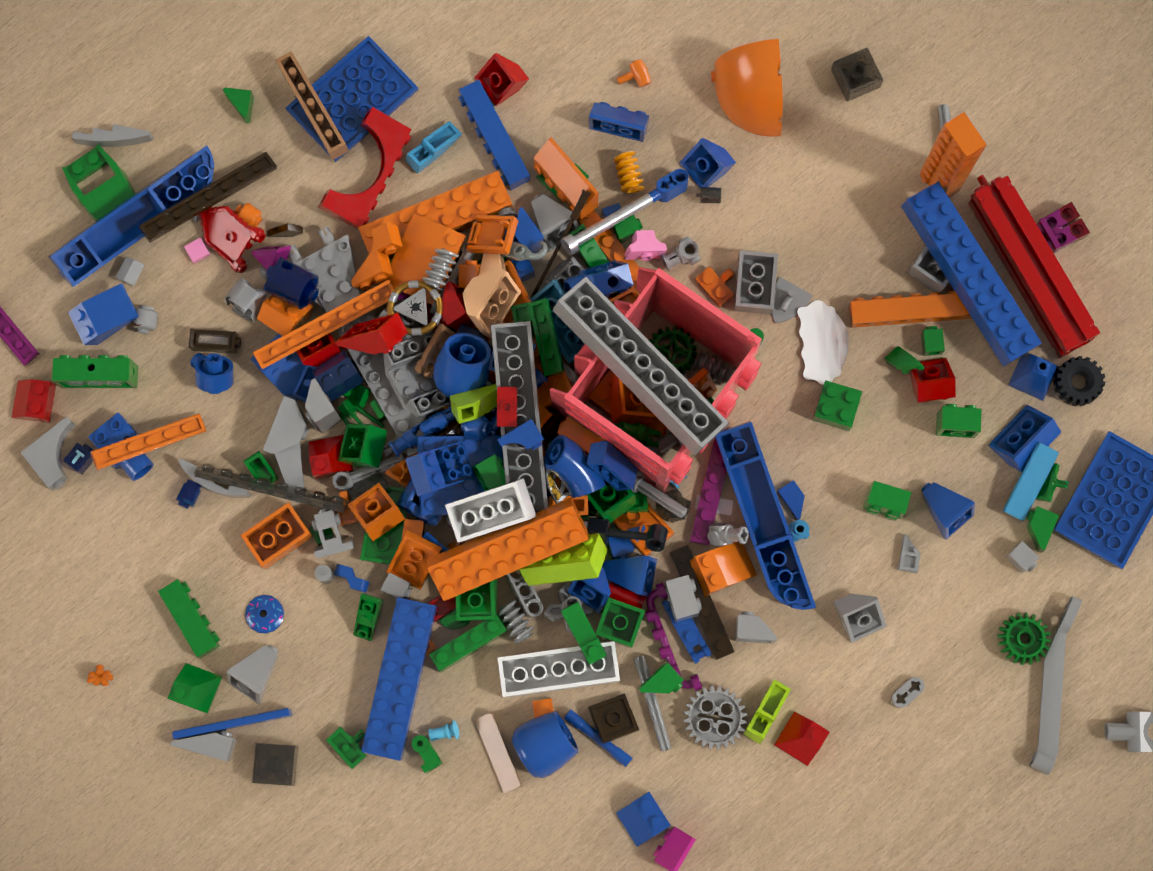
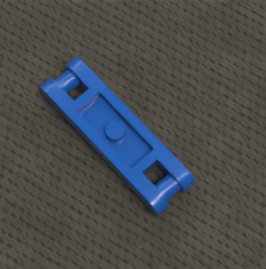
M667 600L661 602L694 664L700 662L699 659L705 656H711L712 653L693 619L690 618L675 623L670 602ZM700 645L701 650L695 652L693 647Z

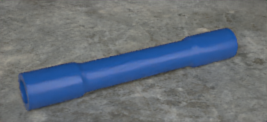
M572 709L564 717L566 721L590 737L623 766L626 767L633 759L612 742L602 745L597 730L586 723Z

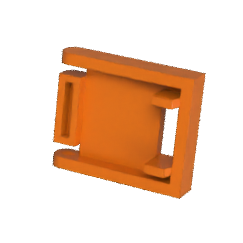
M476 215V222H473L467 242L469 245H467L466 250L470 253L509 255L518 224L517 218L515 216ZM507 229L505 240L503 241L505 230Z

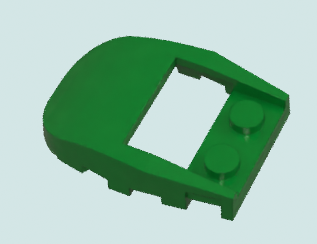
M99 144L67 167L62 168L78 202L95 221L135 194L124 170ZM109 164L116 175L84 196L77 184Z

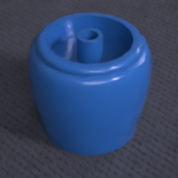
M459 333L449 337L434 364L433 380L436 387L449 398L451 395L486 387V383L490 379V370L488 368L491 350L489 345L482 338L474 334Z
M556 711L538 716L521 724L515 729L511 738L520 760L528 772L535 778H546L552 775L579 753L572 733Z

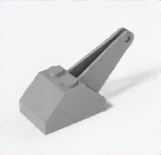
M284 395L263 450L275 454L292 500L295 503H301L305 499L300 441L301 439H306L309 428H306L308 423L297 398ZM296 494H300L301 498H296Z

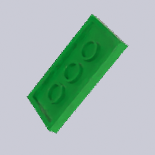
M381 485L395 504L405 489ZM399 508L403 517L407 519V512ZM405 519L374 541L365 531L360 560L390 565L402 541Z

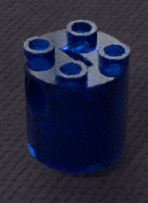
M280 257L274 266L271 265L267 269L266 276L268 278L263 286L264 291L298 309H303L316 300L319 294V289L317 288L319 283L318 275L284 257Z

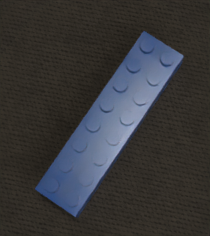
M397 597L361 752L398 761L403 759L438 606Z

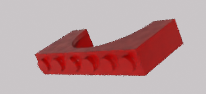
M374 107L368 109L360 126L371 134L380 151L381 165L376 180L368 189L357 194H343L329 189L325 192L318 206L321 210L355 229L368 223L370 218L368 214L370 210L373 211L378 203L376 200L378 194L383 193L387 177L390 178L395 168H393L395 161L398 162L403 154L401 151L402 147L407 145L411 139L409 134L412 129Z

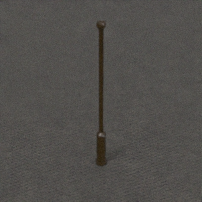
M582 190V194L570 215L571 220L561 239L567 236L573 222L578 219L588 197L592 194L589 191ZM561 239L554 253L552 254L531 297H533L538 292L548 270L550 269L562 245Z

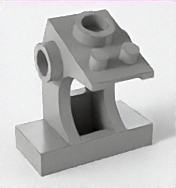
M325 508L319 510L318 514L314 515L315 520H312L314 531H318L322 545L315 546L314 548L316 559L354 548L352 536L344 539L341 537L338 527L341 524L339 513ZM333 527L336 537L326 539L323 529Z

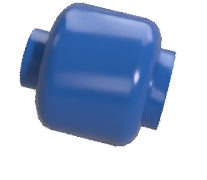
M486 416L461 423V430L467 439L483 441L491 433L492 425Z

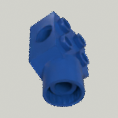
M617 260L582 270L578 276L564 280V290L567 293L583 278L587 277L606 298L611 296L610 293L625 292L628 290V287L634 286L628 263Z
M118 412L88 437L99 449L138 434L124 416ZM142 454L111 466L116 469L122 468L132 481H136L146 475L153 468L154 464L146 454Z

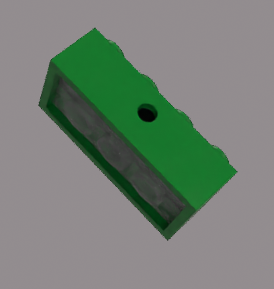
M60 355L59 358H53L52 381L61 388H137L138 365L126 355H117V358H109L107 355H98V358H90L88 355H79L78 358Z

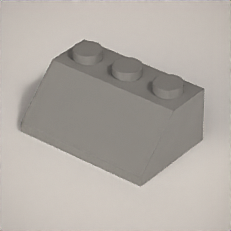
M312 379L305 404L308 412L305 415L316 430L320 429L324 433L342 420L316 379Z

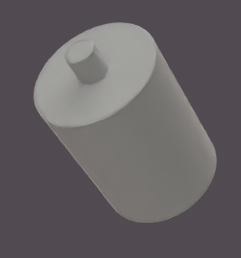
M320 565L315 570V577L320 582L327 584L333 580L334 572L328 566Z

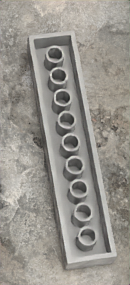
M587 277L583 278L557 301L553 311L694 456L729 423Z
M531 321L491 325L497 387H517V427L532 419L541 433ZM501 427V437L517 427ZM518 443L503 445L506 484L524 478L535 513L548 508L543 446L532 451L531 448L527 450L525 446Z

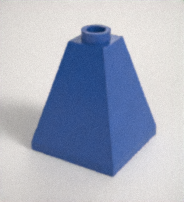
M1026 353L1020 357L1008 386L1044 401L1058 366L1038 356Z
M935 482L932 484L927 483L921 489L922 497L945 540L974 516L975 503L972 500Z
M644 555L604 561L602 568H604L608 580L636 594L649 597L653 588L657 559Z

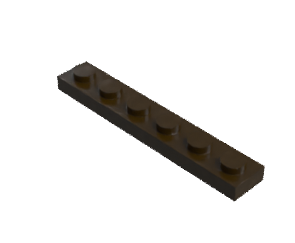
M686 545L670 552L680 577L689 575L690 579H694L696 585L694 595L695 598L699 597L702 607L701 611H699L698 619L716 660L734 653L735 651L710 595L704 596L690 564V560L694 557L689 546Z

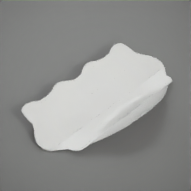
M815 300L807 307H800L797 310L801 321L799 334L804 343L801 356L805 363L804 378L815 380L823 385L825 380L832 382L835 377L841 374V368L848 353L849 336L846 326L836 313L835 308L827 306L820 300Z

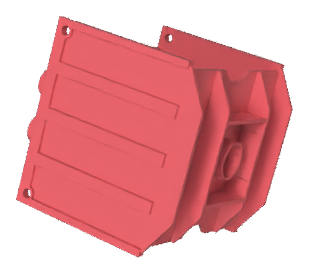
M639 267L637 291L640 295L633 305L628 302L615 300L614 306L638 330L642 328L654 311L677 328H683L684 333H689V336L694 338V340L733 367L735 366L737 370L712 403V406L727 419L736 406V401L739 397L735 390L739 386L746 391L759 373L758 370L762 363L756 360L755 357L762 339L660 268L653 270ZM584 344L578 354L574 356L575 374L579 379L567 393L553 388L550 389L552 408L561 412L564 415L563 419L565 421L570 417L603 440L610 442L613 447L638 468V471L646 477L647 483L662 493L665 492L670 481L679 485L691 469V463L693 462V459L689 457L691 452L684 444L671 462L668 463L586 405L588 397L610 369ZM707 445L699 452L700 454L704 451Z

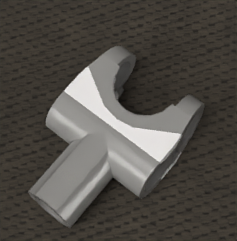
M1126 712L1127 723H1105L1104 735L1106 740L1127 741V752L1153 751V741L1148 736V727L1153 723V713Z

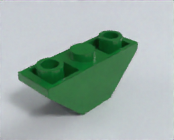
M361 593L353 636L372 641L382 612L384 599Z

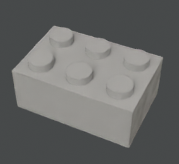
M740 250L734 311L772 315L774 310L778 254Z

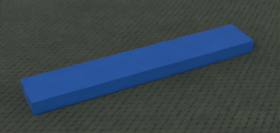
M289 708L177 730L173 731L172 735L174 740L292 717V711Z

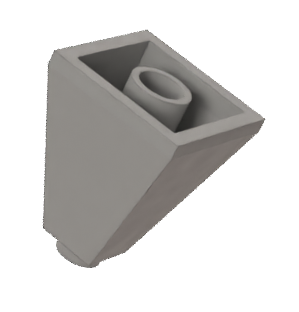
M544 194L536 195L532 199L531 204L540 231L544 236V241L548 246V252L557 247L571 220L570 215L572 212ZM577 220L573 222L568 234L579 227Z
M264 645L227 671V683L257 704H260L278 659V650L272 645L268 647Z

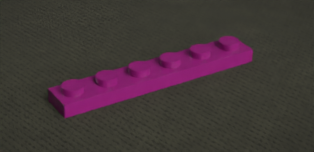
M714 437L690 542L709 546L710 541L707 534L709 526L714 524L727 471L716 437Z

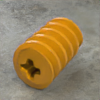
M633 151L624 152L614 158V163L617 164L615 166L616 170L619 171L617 173V177L620 178L619 184L622 185L620 189L623 193H636L644 190V186H638L643 182V179H637L641 172H635L640 167L633 164L638 161V158H632L636 154Z

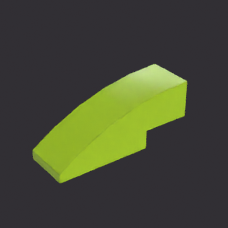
M774 679L743 735L761 744L791 689Z

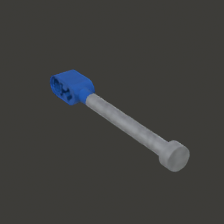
M683 169L674 170L657 181L656 189L575 236L569 234L561 239L563 249L568 255H572L579 251L580 245L656 201L668 202L684 193L688 186L689 175L687 171Z

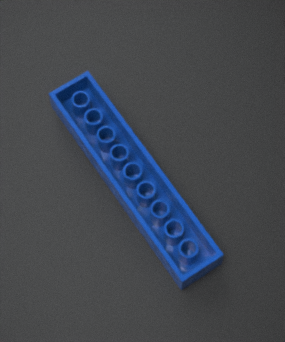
M939 181L908 198L901 205L902 209L1002 366L1008 365L1039 346L1042 342Z

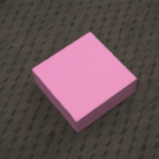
M201 237L184 246L194 264L210 255Z

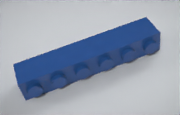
M477 80L460 88L458 99L462 107L466 106L469 112L466 114L470 122H474L477 126L475 131L479 139L483 138L485 144H483L487 154L491 153L494 158L492 160L493 166L496 171L500 170L504 186L508 185L511 191L529 182L530 174L481 82Z

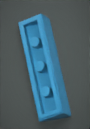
M1040 442L1037 443L1003 509L1004 512L1021 521L1025 520L1059 454L1057 451Z

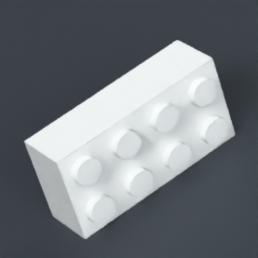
M524 478L445 505L458 543L536 517Z

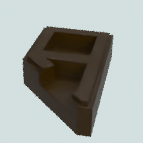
M290 223L267 230V237H294L303 234L302 226Z

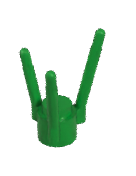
M349 399L343 401L337 408L341 413L339 416L345 425L350 424L348 419L352 418L358 424H363L356 416V410H358L382 428L385 427L378 419L352 403Z

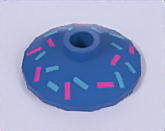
M261 595L250 601L246 608L245 617L251 629L258 633L266 634L275 631L281 625L284 610L278 599L269 595ZM262 610L267 612L265 617L260 616Z

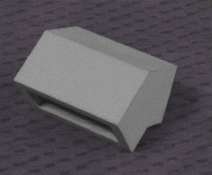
M125 257L115 278L130 286H134L144 264Z

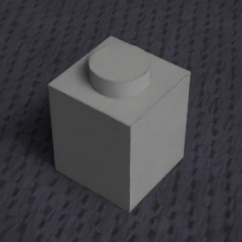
M1023 541L1006 556L1021 573L1027 570L1031 572L1038 565L1036 561L1040 558Z
M389 573L381 591L396 599L397 597L408 599L413 589L410 588L411 583Z

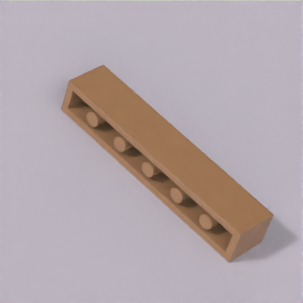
M292 51L276 59L279 70L331 159L334 160L347 153L349 150Z

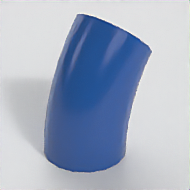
M559 435L552 440L544 456V466L558 476L572 498L590 494L606 485L604 479L587 465L589 455L582 447L565 435Z

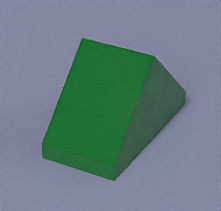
M227 87L222 89L225 96L248 124L251 120L254 102L252 91Z
M260 451L243 460L262 489L278 480L277 475Z

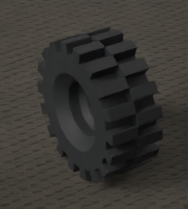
M1082 356L1072 357L1057 369L1058 371L1053 381V385H1056L1054 390L1056 393L1059 392L1060 396L1058 397L1060 399L1064 398L1066 400L1064 403H1072V406L1075 407L1077 405H1080V407L1092 403L1103 392L1104 389L1102 388L1106 382L1103 381L1105 373L1101 374L1103 369L1101 366H1096L1097 362L1095 360L1091 362L1089 357L1085 359ZM1082 375L1086 380L1085 387L1082 389L1075 388L1072 385L1073 376Z

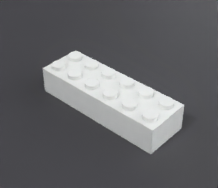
M615 641L601 643L607 656L591 665L588 664L580 646L499 657L498 665L503 698L620 682Z

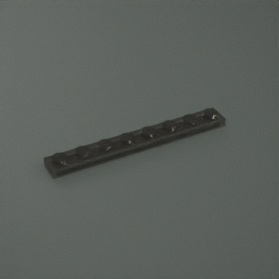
M203 464V466L197 468L194 476L344 513L348 509L347 504H349V501H345L340 496L329 497L319 491L312 493L303 487H288V484L283 482L271 483L266 478L255 479L246 473L235 474L230 469L218 470L209 464Z

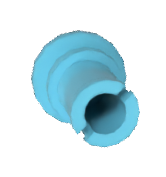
M452 720V725L447 723L443 727L428 730L431 742L443 738L452 739V736L459 739L460 735L459 727L455 720Z

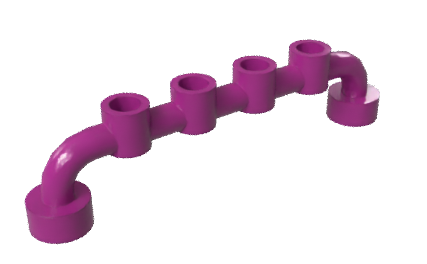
M662 582L656 584V589L650 592L649 597L647 596L648 611H645L648 622L653 621L655 629L652 630L655 641L660 640L662 645L661 648H658L662 659L666 658L671 667L681 676L654 604L656 597L660 596V599L668 597ZM698 674L690 676V681L684 680L681 682L683 684L681 688H694L695 691L703 688Z

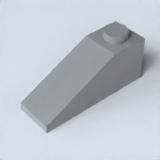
M221 730L220 734L211 733L171 741L170 745L230 762L237 739L232 738V733Z

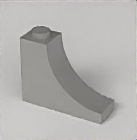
M67 416L21 452L51 490L60 489L68 479L61 463V449L66 436L76 425Z

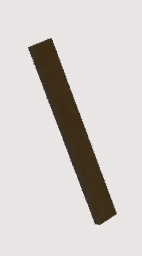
M265 152L139 225V229L149 243L274 171L277 169V165L269 154Z

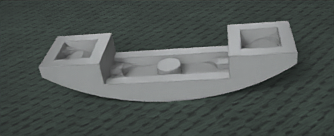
M181 458L178 461L184 471L194 481L213 493L230 498H250L251 496L250 492L232 483L227 490L198 476L201 470L199 467Z

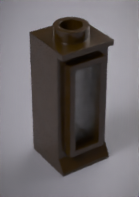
M190 328L188 347L192 351L237 354L238 348H241V337H239L236 331Z

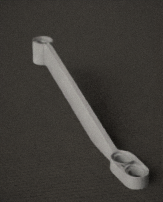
M1071 596L1066 605L1043 663L1038 748L1029 766L1046 775H1049L1052 771L1058 754L1066 634L1070 630L1082 603L1081 599Z

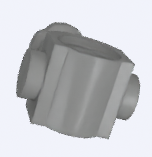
M689 237L681 239L679 241L680 246L676 247L674 252L666 256L664 254L661 255L666 269L669 271L671 267L679 263L694 265L701 261L698 244ZM690 247L693 248L695 252L693 254H687L685 252V249Z
M715 523L709 526L707 537L710 545L722 546L732 544L733 542L745 544L749 538V531L746 527L734 528L730 523Z

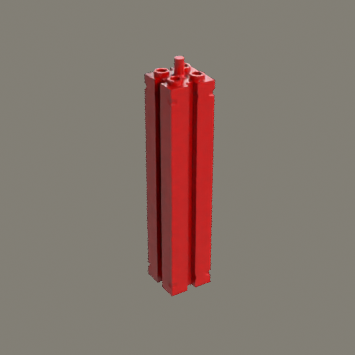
M984 175L979 176L977 180L981 186L974 190L975 193L971 195L972 199H970L968 205L974 211L975 217L1050 345L1055 349L1058 358L1060 359L1075 349L1092 342L1101 332L1094 325V320L1017 190L1012 186L1008 175L1003 178L999 176L993 179L991 185L988 184Z

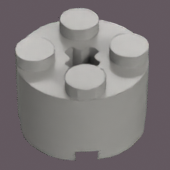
M241 278L240 281L235 283L223 301L227 306L231 304L233 306L232 310L248 321L252 319V322H255L261 306L266 300V294L259 288L253 289L248 281Z

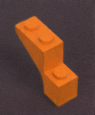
M386 222L371 230L373 247L369 256L352 278V287L369 290L374 284L382 283L393 275L388 255L395 253L397 249L403 247L398 226Z

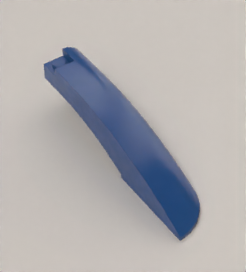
M206 145L161 175L48 257L59 270V274L72 287H75L110 260L145 237L139 229V225L210 185L213 180L214 160L208 146Z
M748 421L723 429L716 436V440L769 590L778 601L791 608L800 610L816 608L752 422Z

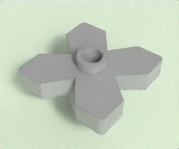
M564 584L558 593L561 604H550L544 616L552 622L565 619L560 610L577 601L586 616H590L594 610L581 602L579 598L569 594L570 586ZM565 620L566 631L573 635Z

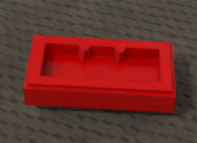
M497 387V427H517V387Z

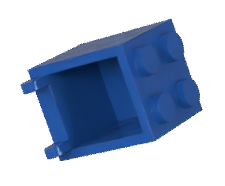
M411 478L396 505L417 519L424 521L425 524L437 526L443 515L420 516V499L417 496Z

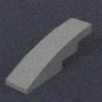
M113 124L112 131L93 128L92 135L75 131L72 135V139L76 144L95 147L97 144L101 147L136 145L153 141L154 138L150 131Z

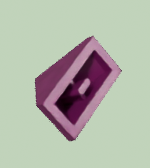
M265 246L252 250V255L268 272L283 268L291 251V246Z

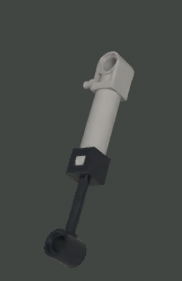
M590 517L589 521H583L588 534L599 533L605 546L608 544L609 537L646 541L645 546L649 550L659 552L664 549L668 534L667 528L660 524L651 525L647 533L610 529L609 519Z

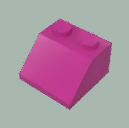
M674 826L673 829L668 828L663 837L666 841L663 846L658 845L653 853V856H655L654 861L669 871H678L696 841L695 838Z

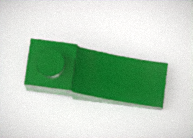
M578 601L560 610L589 665L607 656Z

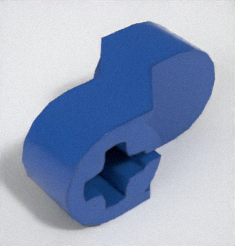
M340 564L336 565L335 576L347 579L351 589L364 593L367 592L369 581L356 578L351 567Z

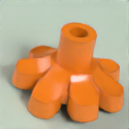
M97 665L96 672H89L87 683H93L95 686L101 683L103 686L109 685L108 681L113 680V675L109 670L104 671L103 665Z

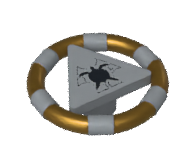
M407 281L392 291L387 303V314H393L396 311L425 325L422 328L406 327L407 335H423L433 330L439 323L443 312L442 298L436 288L426 284L424 281ZM408 288H422L394 307L402 291ZM426 290L436 303V312L429 324L427 320Z

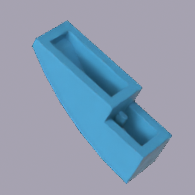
M448 121L424 138L420 145L407 153L405 161L418 174L461 137L462 133Z

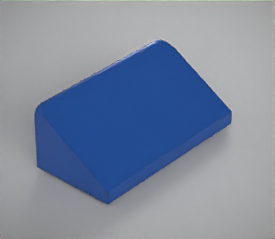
M305 366L292 397L306 403L311 380L315 378L311 370L316 367Z

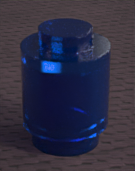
M187 479L176 497L177 505L184 509L193 508L201 493V485Z

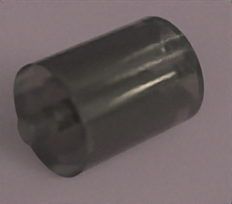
M700 187V193H696V197H700V203L721 204V187Z

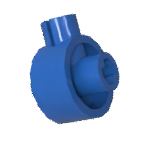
M197 353L193 356L190 365L195 369V382L199 389L210 394H219L232 387L234 376L233 363L230 359L216 353H211L207 356Z

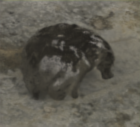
M677 488L663 492L684 506L687 512L685 516L679 518L656 503L655 507L659 517L671 523L685 520L690 512L691 501L682 497V493Z

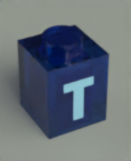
M77 442L63 461L83 475L93 462L90 452L94 451V449L86 443L82 446Z

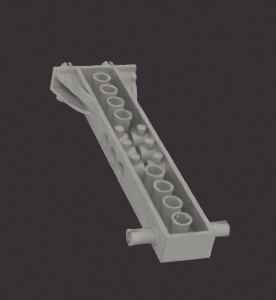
M324 227L327 235L324 234L322 229L318 234L326 246L303 259L296 245H292L291 249L294 253L292 254L290 251L288 255L292 265L282 270V273L301 292L327 313L359 296L361 293L360 289L352 287L351 283L352 278L356 274L351 240L348 234L335 240L330 228ZM368 312L336 330L341 337L354 324L372 320L374 317L371 312ZM347 348L396 433V438L392 439L391 442L399 439L403 433L431 417L429 414L418 418L402 407L385 374L383 353L374 355ZM419 429L416 436H423V432ZM389 442L385 443L383 448L386 456L393 452ZM418 447L408 448L405 451L411 457L418 452Z

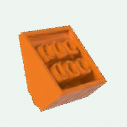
M413 214L401 240L403 247L397 249L391 262L393 275L388 277L387 280L389 279L394 289L407 281H423V277H429L425 271L432 270L428 264L435 263L432 256H438L435 249L444 248L458 255L466 236L446 226ZM408 288L402 292L412 296L422 288ZM426 290V303L433 306L435 300Z

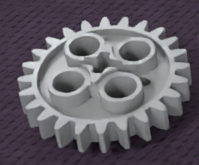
M711 686L708 692L704 687L702 695L698 691L696 692L697 699L690 697L693 704H686L690 710L683 713L688 715V718L683 720V722L689 723L685 730H692L689 737L696 736L695 743L701 740L702 747L707 743L710 750L713 748V745H716L717 749L720 750L721 744L728 748L727 742L730 741L732 744H735L733 738H741L738 731H745L741 727V724H747L745 720H742V717L747 716V713L741 712L745 705L739 706L738 703L742 699L735 700V692L729 695V688L722 692L721 686L718 687L717 691ZM704 701H709L712 704L711 711L705 712L702 709ZM722 705H730L732 708L731 714L724 715L721 711ZM714 712H716L718 717L731 718L733 721L717 720L716 723H713V719L698 717V714L714 715ZM705 720L709 723L708 731L703 732L699 729L700 721ZM720 724H726L729 727L726 735L719 733L718 727Z

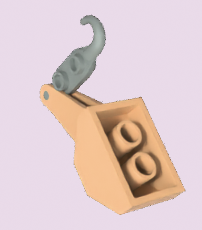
M513 241L509 255L483 254L479 275L471 279L462 293L466 313L483 335L490 337L491 325L496 324L497 320L503 321L521 293V290L506 271L503 256L516 261L539 260L547 253L548 246L545 242H540L543 249L539 253H533L526 245Z

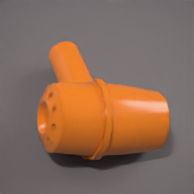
M642 59L631 62L629 65L630 72L617 78L620 85L634 78L639 88L651 83L647 67Z

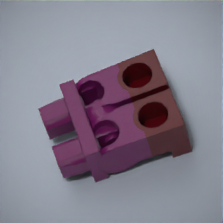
M1072 202L1040 219L1037 223L1053 253L1086 238L1090 233L1082 218L1078 220L1080 215Z

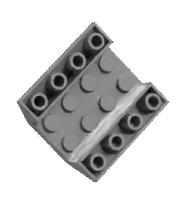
M436 329L393 346L391 352L383 354L385 374L402 407L418 418L451 405L450 398L445 396L436 387L433 375L427 379L423 376V372L417 373L415 371V365L422 358Z

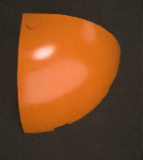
M779 39L752 42L731 49L715 61L714 70L711 71V82H715L719 104L728 118L740 128L760 136H781L782 122H779L781 117H783L782 75L778 72L780 71L781 63Z

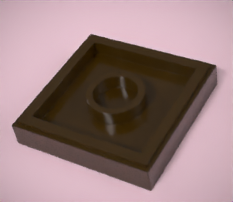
M625 694L588 707L602 745L639 731Z

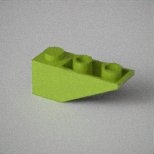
M493 384L451 395L452 413L458 423L478 419L497 407V385Z

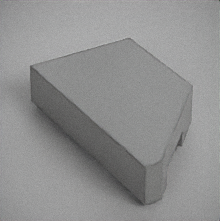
M905 534L902 538L898 570L917 574L921 554Z

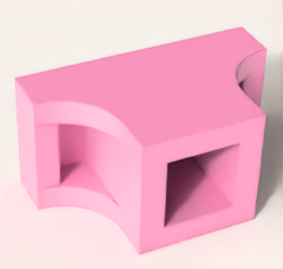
M643 230L634 233L631 238V245H629L624 254L626 260L641 259L642 261H649L651 259H661V255L665 254L667 248L665 243H661L656 239L654 230Z

